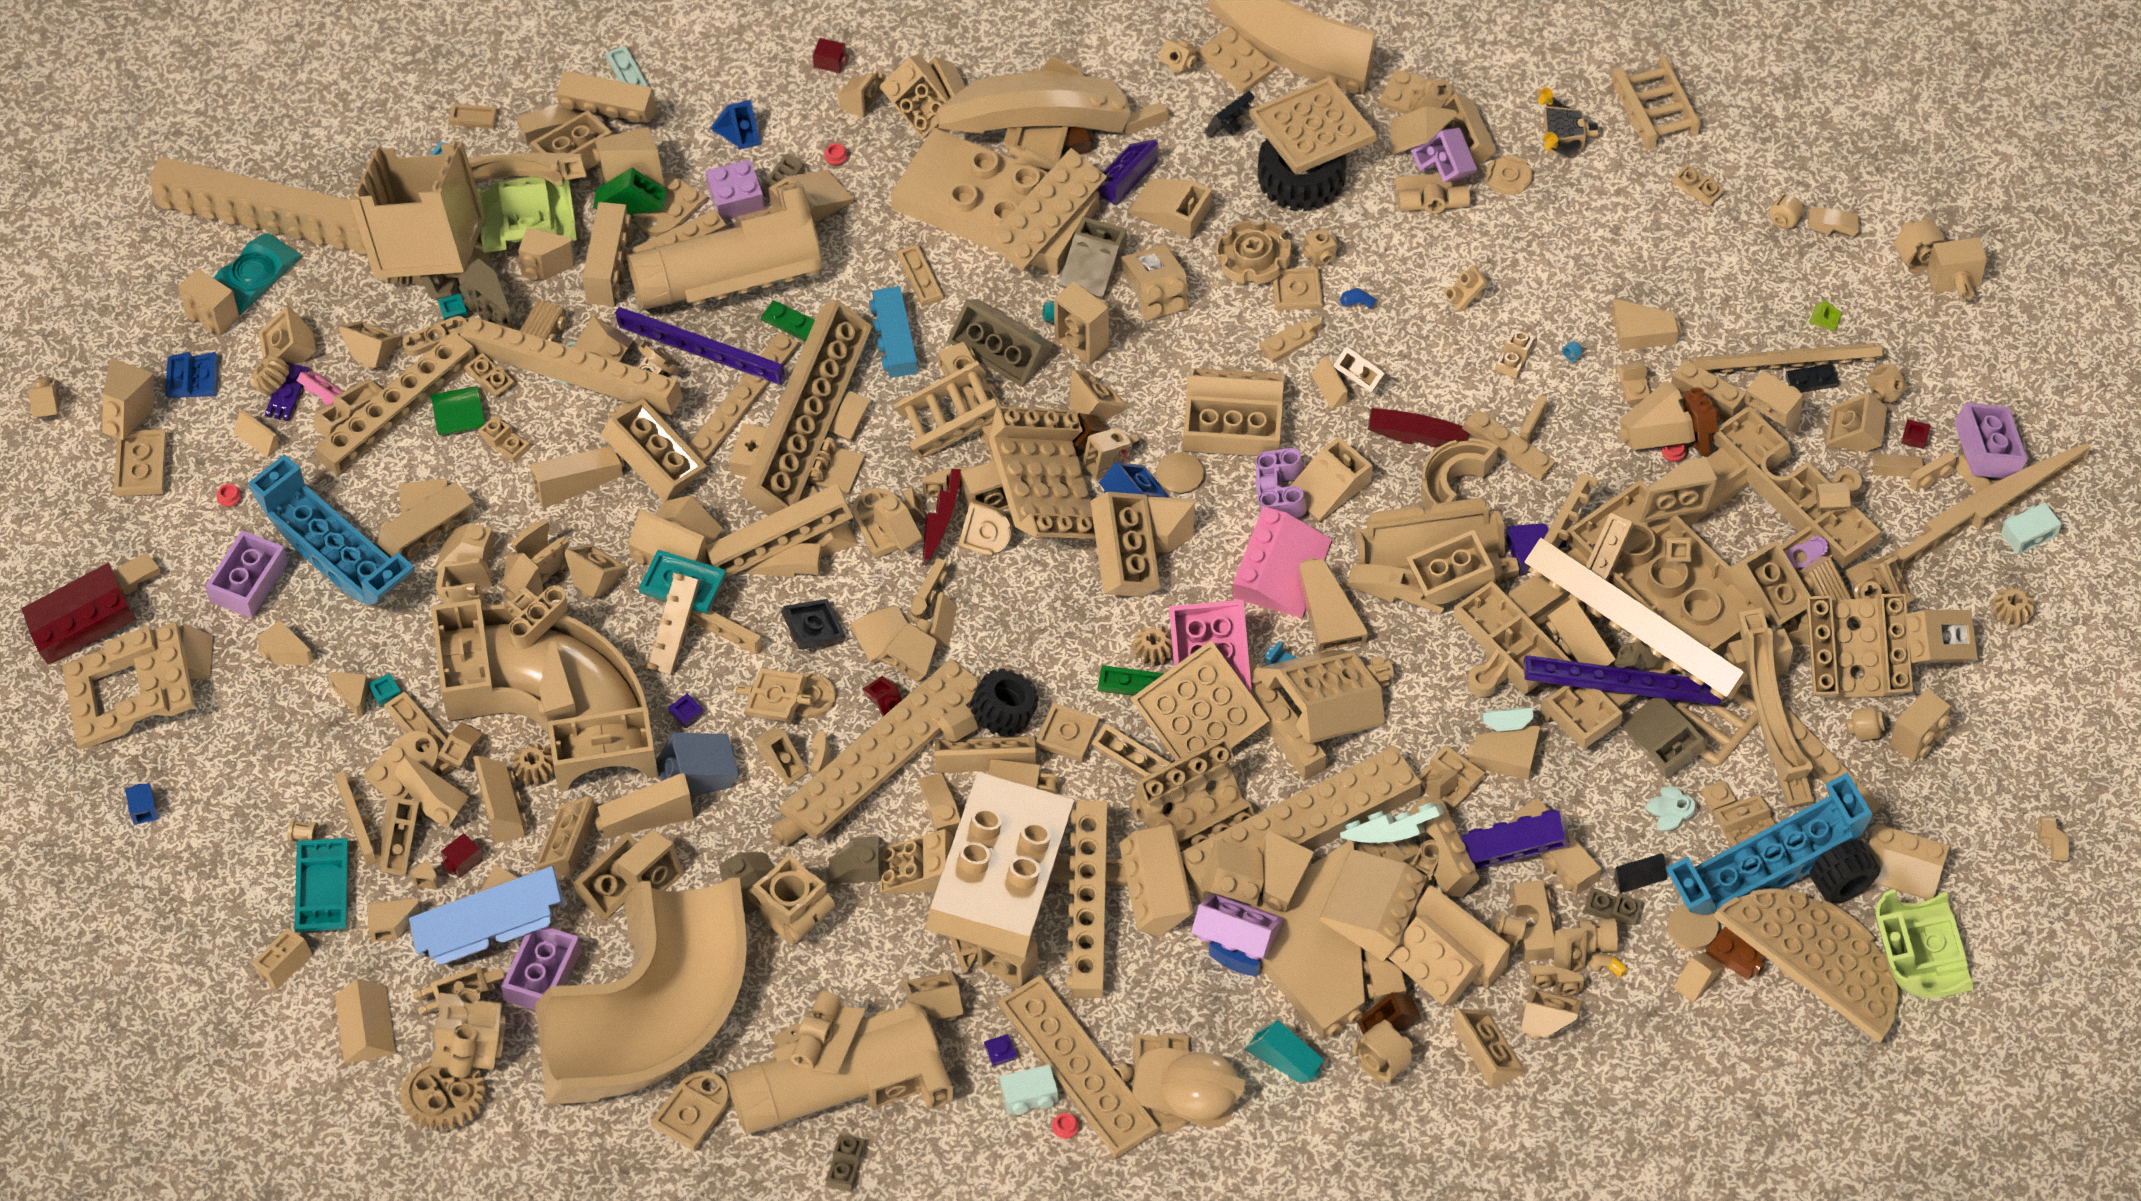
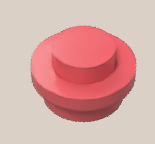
M833 143L825 150L824 158L831 165H840L846 161L847 151L841 144Z
M1683 443L1662 446V455L1668 461L1678 462L1685 457L1686 447Z
M224 484L217 492L219 504L225 507L234 506L241 499L239 488L233 484Z
M1069 1113L1059 1114L1053 1120V1132L1059 1138H1071L1078 1131V1121Z

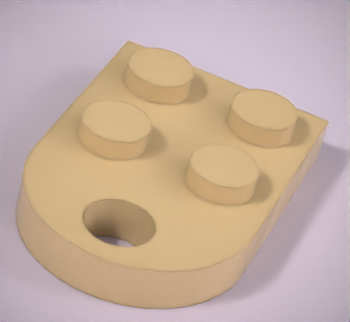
M670 174L664 180V186L667 189L665 207L662 210L635 214L636 224L643 233L657 237L682 225L707 201L706 196L678 177ZM649 220H654L657 222V224L652 227H648L645 225V223Z
M873 488L862 492L857 496L852 507L853 519L874 559L899 549L875 522L873 505L866 503L868 499L879 501L892 493L882 488Z
M411 731L405 733L393 743L363 777L386 798L398 797L409 800L411 795L394 774L395 770L407 754L434 773L440 763V759H438L440 746L426 732ZM425 741L430 742L428 750L419 752L421 743Z
M699 1071L686 1076L652 1119L651 1127L695 1152L727 1108L729 1095L725 1082L718 1075L707 1071ZM711 1082L717 1085L716 1089L711 1092L703 1090V1086L706 1083Z

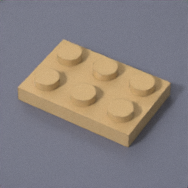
M1231 27L1199 48L1196 54L1242 94L1276 71V65Z
M165 429L133 431L124 440L117 438L113 489L115 496L163 494L167 442Z

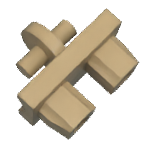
M1472 265L1468 271L1463 270L1457 283L1454 286H1449L1444 291V295L1449 302L1453 303L1457 311H1462L1474 298L1479 299L1483 295L1482 289L1488 284V281L1481 275L1478 266Z

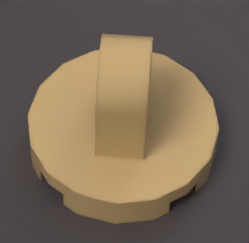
M643 340L638 346V350L645 358L638 368L644 370L649 368L653 373L660 375L666 371L676 376L682 368L678 365V362L660 348L653 350L650 348L652 343Z

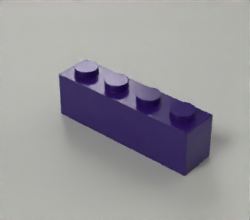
M1546 810L1536 817L1523 816L1512 823L1499 822L1494 824L1492 828L1484 830L1482 828L1472 829L1468 834L1461 835L1465 849L1475 865V870L1571 846L1565 817L1560 811Z

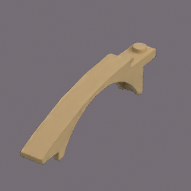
M516 153L468 158L475 184L501 177L532 176L548 180L558 186L563 185L564 180L587 176L581 154Z
M1762 608L1738 612L1740 633L1756 709L1771 765H1775L1787 809L1811 804L1813 798L1806 777L1813 767L1811 761L1806 758L1798 747L1782 707L1774 667L1772 629L1768 628Z

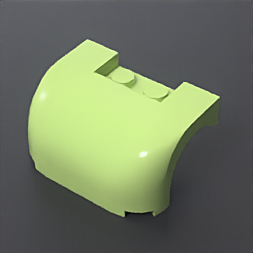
M527 177L490 183V188L482 191L481 188H477L486 219L481 230L483 253L507 250L506 241H522L527 228L571 237L572 241L577 240L569 180H564L563 185L556 186L542 178Z
M1896 889L1883 893V897L1879 900L1876 907L1877 926L1890 971L1901 989L1913 996L1922 998H1938L1973 991V980L1968 972L1965 952L1954 915L1949 907L1947 892L1921 903H1903L1899 901Z

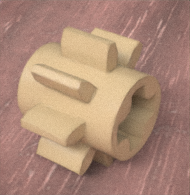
M1381 656L1369 658L1370 664L1365 667L1381 687L1388 686V680L1394 678V671L1390 660L1384 661V658H1381Z

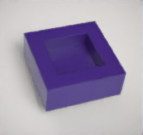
M688 693L668 707L669 713L684 728L704 714L703 708Z
M1009 1034L984 1041V1047L992 1067L1017 1059Z

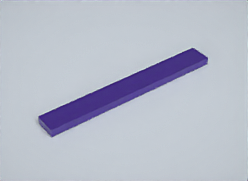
M618 307L615 312L618 326L624 330L779 385H783L786 380L783 364L622 307Z
M1525 655L1523 660L1524 680L1717 706L1721 701L1720 698L1710 692L1711 686L1705 682L1700 686L1686 676Z

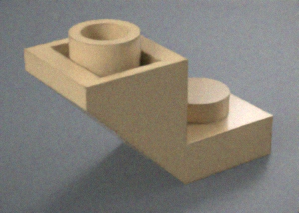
M461 722L450 733L438 754V759L460 769L467 756L472 755L483 733Z

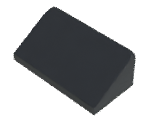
M1663 853L1616 866L1614 881L1620 893L1667 880L1665 856Z

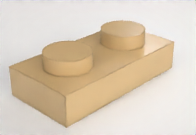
M1949 451L1912 472L1910 487L1915 492L1921 488L1927 489L1938 478L1950 476L1954 471L1956 456Z

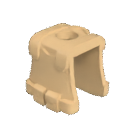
M541 519L538 523L533 522L527 526V530L524 528L520 531L518 537L514 538L511 542L512 548L517 554L524 553L539 567L542 584L548 581L549 577L556 572L562 571L568 566L564 552L569 546V540L566 536H563L548 546L550 526L546 519Z
M472 558V561L460 563L453 561L441 563L436 580V591L439 600L443 601V604L480 599L481 605L487 606V601L478 587H491L492 574L486 561H483L482 558Z

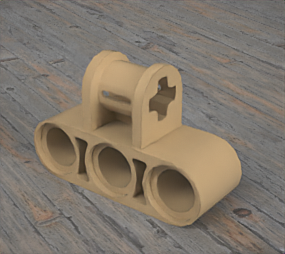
M550 586L538 597L527 588L521 587L519 593L511 601L504 603L506 610L515 618L508 628L512 645L521 650L529 648L567 612L568 603L565 590L562 587ZM553 600H560L559 602L552 603ZM537 616H543L540 619H534ZM521 632H524V633H525L524 635H521V636L517 635L518 633H521Z

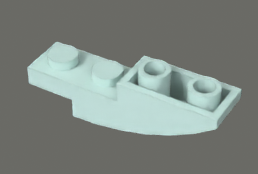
M1430 802L1418 807L1419 812L1410 815L1409 811L1395 816L1396 821H1394L1391 812L1383 815V812L1379 811L1368 816V822L1360 824V821L1357 820L1345 825L1346 830L1341 832L1340 836L1344 839L1365 843L1403 840L1425 832L1422 822L1443 814L1444 810L1441 804L1433 806V803Z

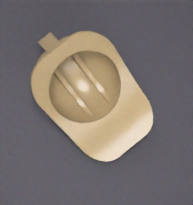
M1156 1048L1146 1052L1140 1058L1132 1094L1138 1103L1147 1108L1178 1116L1203 1127L1217 1128L1231 1120L1235 1103L1244 1092L1246 1080L1238 1078L1232 1064L1216 1054Z

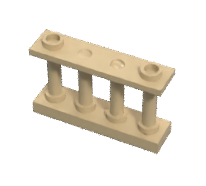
M1665 55L1660 56L1657 69L1632 76L1626 75L1622 66L1613 69L1611 82L1646 150L1655 148L1656 139L1660 135L1688 127L1693 136H1698L1699 127L1701 126L1700 116L1691 107L1674 74L1673 65L1671 62L1668 63ZM1662 77L1666 83L1665 86L1640 93L1634 91L1632 87L1634 84ZM1670 93L1675 100L1674 103L1649 110L1641 105L1642 101ZM1679 110L1684 118L1683 120L1658 127L1652 126L1650 122L1651 118Z
M978 361L966 364L962 369L911 396L902 398L893 405L902 418L907 416L917 437L909 442L919 459L925 458L993 422L995 409L999 404L994 398L991 400L987 398L979 379L987 375V373ZM971 383L980 405L967 411L958 389ZM950 394L959 416L946 423L937 400ZM929 405L938 427L925 434L916 411Z

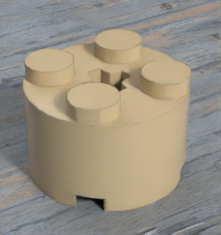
M1928 218L1915 223L1913 221L1905 223L1901 227L1902 232L1897 236L1893 246L1910 271L1917 273L1928 269L1933 244L1947 242L1934 220Z
M1383 1020L1381 1023L1374 1025L1353 1044L1352 1052L1354 1057L1359 1056L1362 1062L1358 1065L1371 1078L1379 1083L1383 1080L1385 1083H1389L1411 1063L1412 1054L1410 1050L1413 1048V1045L1407 1037L1401 1036L1394 1030L1388 1021Z

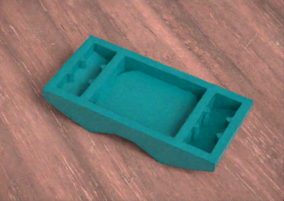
M267 232L248 242L240 255L231 264L220 268L213 278L233 291L240 316L285 274L302 255Z
M348 838L297 841L295 932L342 930L347 928Z

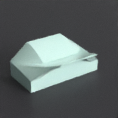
M1529 706L1479 712L1480 720L1497 732L1523 729L1534 718L1533 708Z

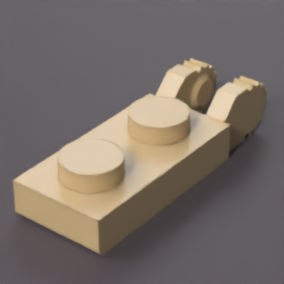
M936 559L910 608L909 618L913 624H917L919 619L926 617L927 603L932 604L937 595L936 587L938 584H944L948 572L945 571V560Z

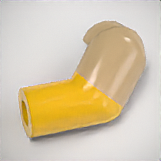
M1596 953L1591 956L1592 959L1588 962V966L1592 970L1600 971L1601 967L1604 966L1609 968L1619 978L1628 971V968L1612 955Z

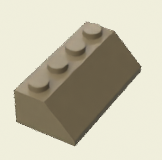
M980 299L965 300L946 341L951 345L964 342L968 350H973L976 360L1021 387L1046 362L1054 345Z

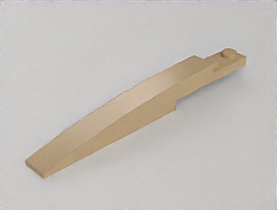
M2086 443L2033 464L1980 490L1928 521L1925 525L1924 533L1919 535L1912 544L1897 550L1895 554L1898 555L1899 559L1896 560V563L1904 570L1973 524L1978 530H1981L2086 460L2090 445Z

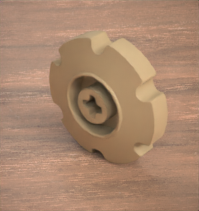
M1253 220L1237 223L1228 228V235L1221 236L1216 245L1217 263L1222 265L1223 274L1241 284H1245L1246 281H1254V284L1257 285L1272 281L1280 276L1279 269L1287 268L1291 261V243L1289 239H1286L1285 231L1268 221H1262L1260 224H1255Z

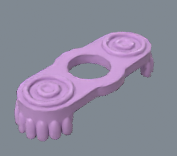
M1812 536L1809 541L1802 545L1793 546L1785 554L1795 570L1802 569L1819 556H1824L1828 549V543L1822 537ZM1795 551L1804 552L1806 561L1803 563L1797 562L1793 557Z

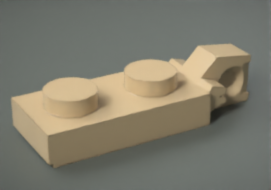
M1317 316L1307 320V322L1304 320L1297 322L1259 343V348L1272 363H1275L1311 343L1316 337L1315 333L1322 330L1323 323Z

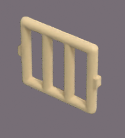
M1741 688L1738 689L1732 699L1753 712L1746 721L1720 704L1718 706L1702 704L1738 728L1731 738L1688 710L1687 707L1692 702L1679 701L1674 707L1691 724L1724 745L1717 754L1707 748L1699 754L1715 766H1719L1759 722L1755 701L1744 695Z

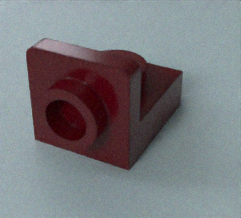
M883 676L863 688L865 696L878 706L882 716H885L902 701L897 686Z

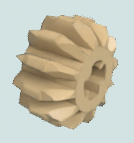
M275 355L265 356L256 368L253 369L254 372L250 376V384L258 392L267 396L276 393L289 375V365Z
M2011 585L2007 587V590L2001 588L1992 602L1993 614L1997 615V621L2005 619L2006 627L2010 622H2013L2016 628L2020 625V622L2026 624L2029 618L2033 616L2035 603L2034 598L2029 597V591L2022 592L2021 586L2017 589H2013Z
M1155 624L1152 625L1151 629L1143 626L1142 632L1137 631L1132 642L1135 657L1141 658L1142 664L1149 660L1152 667L1157 660L1163 665L1165 659H1170L1172 656L1171 632H1166L1164 626L1156 629Z
M529 743L528 749L519 747V754H513L512 771L518 782L524 780V784L528 786L531 781H534V784L538 786L539 779L547 782V775H553V760L548 748L542 749L540 744L532 748V745Z

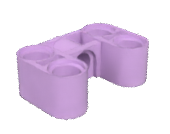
M1286 448L1260 453L1255 461L1256 490L1260 510L1265 506L1286 512L1295 518L1303 516L1307 511L1303 490L1297 486L1283 487L1282 481L1295 480L1304 470L1300 452L1295 448Z

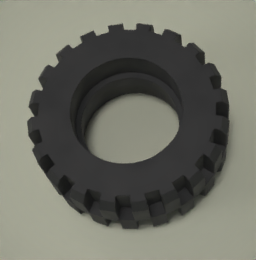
M1265 138V141L1260 146V152L1258 153V183L1264 194L1267 193V198L1271 202L1277 200V205L1282 208L1285 205L1290 206L1292 211H1297V208H1303L1304 212L1310 211L1311 207H1315L1316 210L1322 208L1324 202L1330 204L1334 201V196L1337 197L1341 193L1346 175L1345 154L1320 164L1321 168L1315 172L1295 174L1282 166L1286 163L1267 138Z

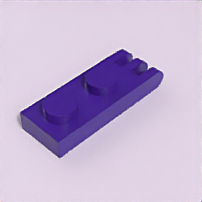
M286 363L289 365V375L286 377V381L283 382L282 387H279L277 392L272 394L265 417L271 418L273 411H275L274 418L280 420L282 412H284L283 420L289 422L303 388V385L297 379L300 372H309V368Z

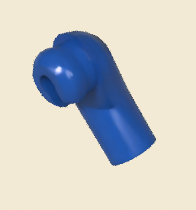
M1360 288L1345 291L1340 297V303L1345 307L1361 303L1371 309L1376 302L1374 297Z

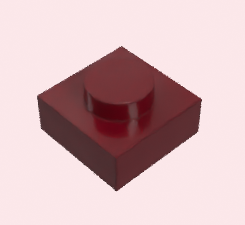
M1907 419L1901 444L1925 449L1931 425Z

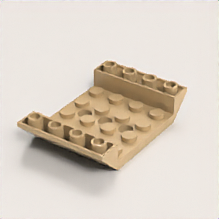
M998 406L995 409L989 443L1015 527L1034 537L1096 539L1091 499L1073 445V440L1082 432L1076 410Z

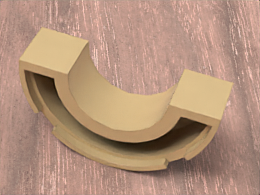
M1468 438V441L1457 442L1453 440L1438 447L1428 457L1423 468L1421 500L1424 509H1431V506L1434 504L1456 501L1457 494L1449 487V482L1456 477L1475 475L1484 478L1497 463L1498 446L1485 440Z

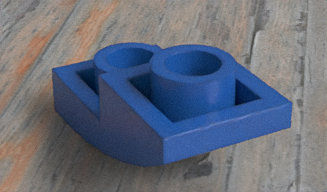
M1215 941L1209 943V956L1223 966L1249 976L1257 977L1260 974L1261 962L1259 959L1250 958L1245 955V952L1240 950L1234 953V951L1223 948L1222 944Z

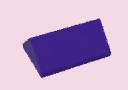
M1156 139L1129 144L1102 172L1107 178L1096 190L1099 192L1100 197L1116 206L1158 162V142Z

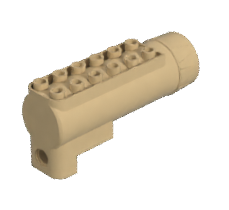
M791 183L776 187L780 206L736 216V228L672 244L654 246L652 249L628 254L629 271L640 309L643 311L666 304L672 305L682 300H686L688 303L692 302V305L705 303V298L715 297V299H722L728 297L729 292L737 291L740 294L751 291L753 286L760 285L761 288L772 286L774 281L783 279V282L796 280V275L806 274V276H813L819 274V269L823 268L821 249L816 228L810 214L804 185L802 183Z
M907 1002L900 1008L892 1011H880L874 1017L868 1019L862 1018L838 1073L818 1072L797 1066L791 1060V1055L797 1042L792 1044L786 1042L773 1050V1059L755 1062L747 1067L726 1074L731 1099L740 1125L746 1135L759 1130L777 1127L787 1121L865 1095L868 1098L871 1109L920 1093L928 1110L946 1105L953 1099V1087L941 1059L932 1026L921 1005L914 1002Z

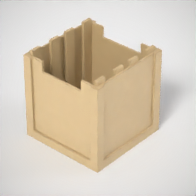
M453 140L450 144H441L443 154L397 158L395 148L383 149V147L376 146L373 149L372 158L369 160L367 169L361 177L359 186H357L354 194L351 196L350 202L374 279L461 273L465 271L486 219L463 141L456 142V140Z

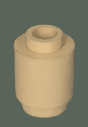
M784 817L772 825V839L776 844H782L785 847L806 834L802 828L788 817Z

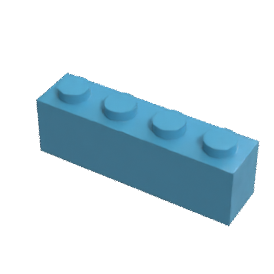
M900 286L872 290L873 300L869 301L871 315L876 314L877 318L873 319L875 333H880V338H877L879 352L884 351L885 355L881 357L883 371L888 370L889 378L918 374L917 359Z

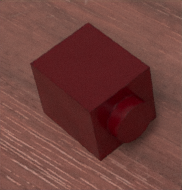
M819 37L812 54L813 67L840 73L842 66L846 67L849 60V53H846V43Z
M465 833L441 850L443 860L441 864L449 874L455 873L459 878L483 860L480 848Z

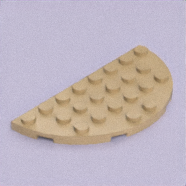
M1785 889L1752 891L1749 895L1731 899L1716 911L1713 916L1716 920L1878 1043H1881L1895 1018V1009L1898 1002L1897 983L1890 971L1886 954L1880 952L1873 942L1874 937L1855 918L1830 902L1823 900L1821 903L1806 897V893Z

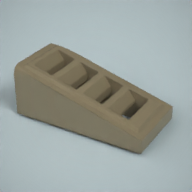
M786 154L761 185L762 195L770 199L769 187L778 183L775 180L781 181L787 178L782 173L788 175V177L805 174L803 162Z

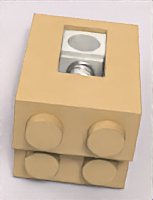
M1166 245L1121 257L1125 279L1139 298L1141 316L1144 321L1189 309L1185 270Z
M1921 610L1905 614L1911 666L1924 663H1959L1978 659L1971 610Z

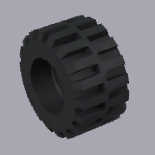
M1001 668L998 672L994 669L989 674L984 675L970 703L972 706L971 712L975 714L974 719L976 722L981 723L983 729L987 728L990 730V733H999V736L1005 737L1006 734L1009 736H1014L1016 733L1019 734L1027 727L1038 707L1039 696L1036 695V688L1031 686L1032 682L1029 679H1024L1023 674L1019 673L1018 675L1014 670L1009 669V671H1006L1004 668Z
M1852 840L1834 846L1820 856L1810 869L1809 876L1825 901L1833 904L1850 900L1864 892L1878 878L1881 868L1862 840Z

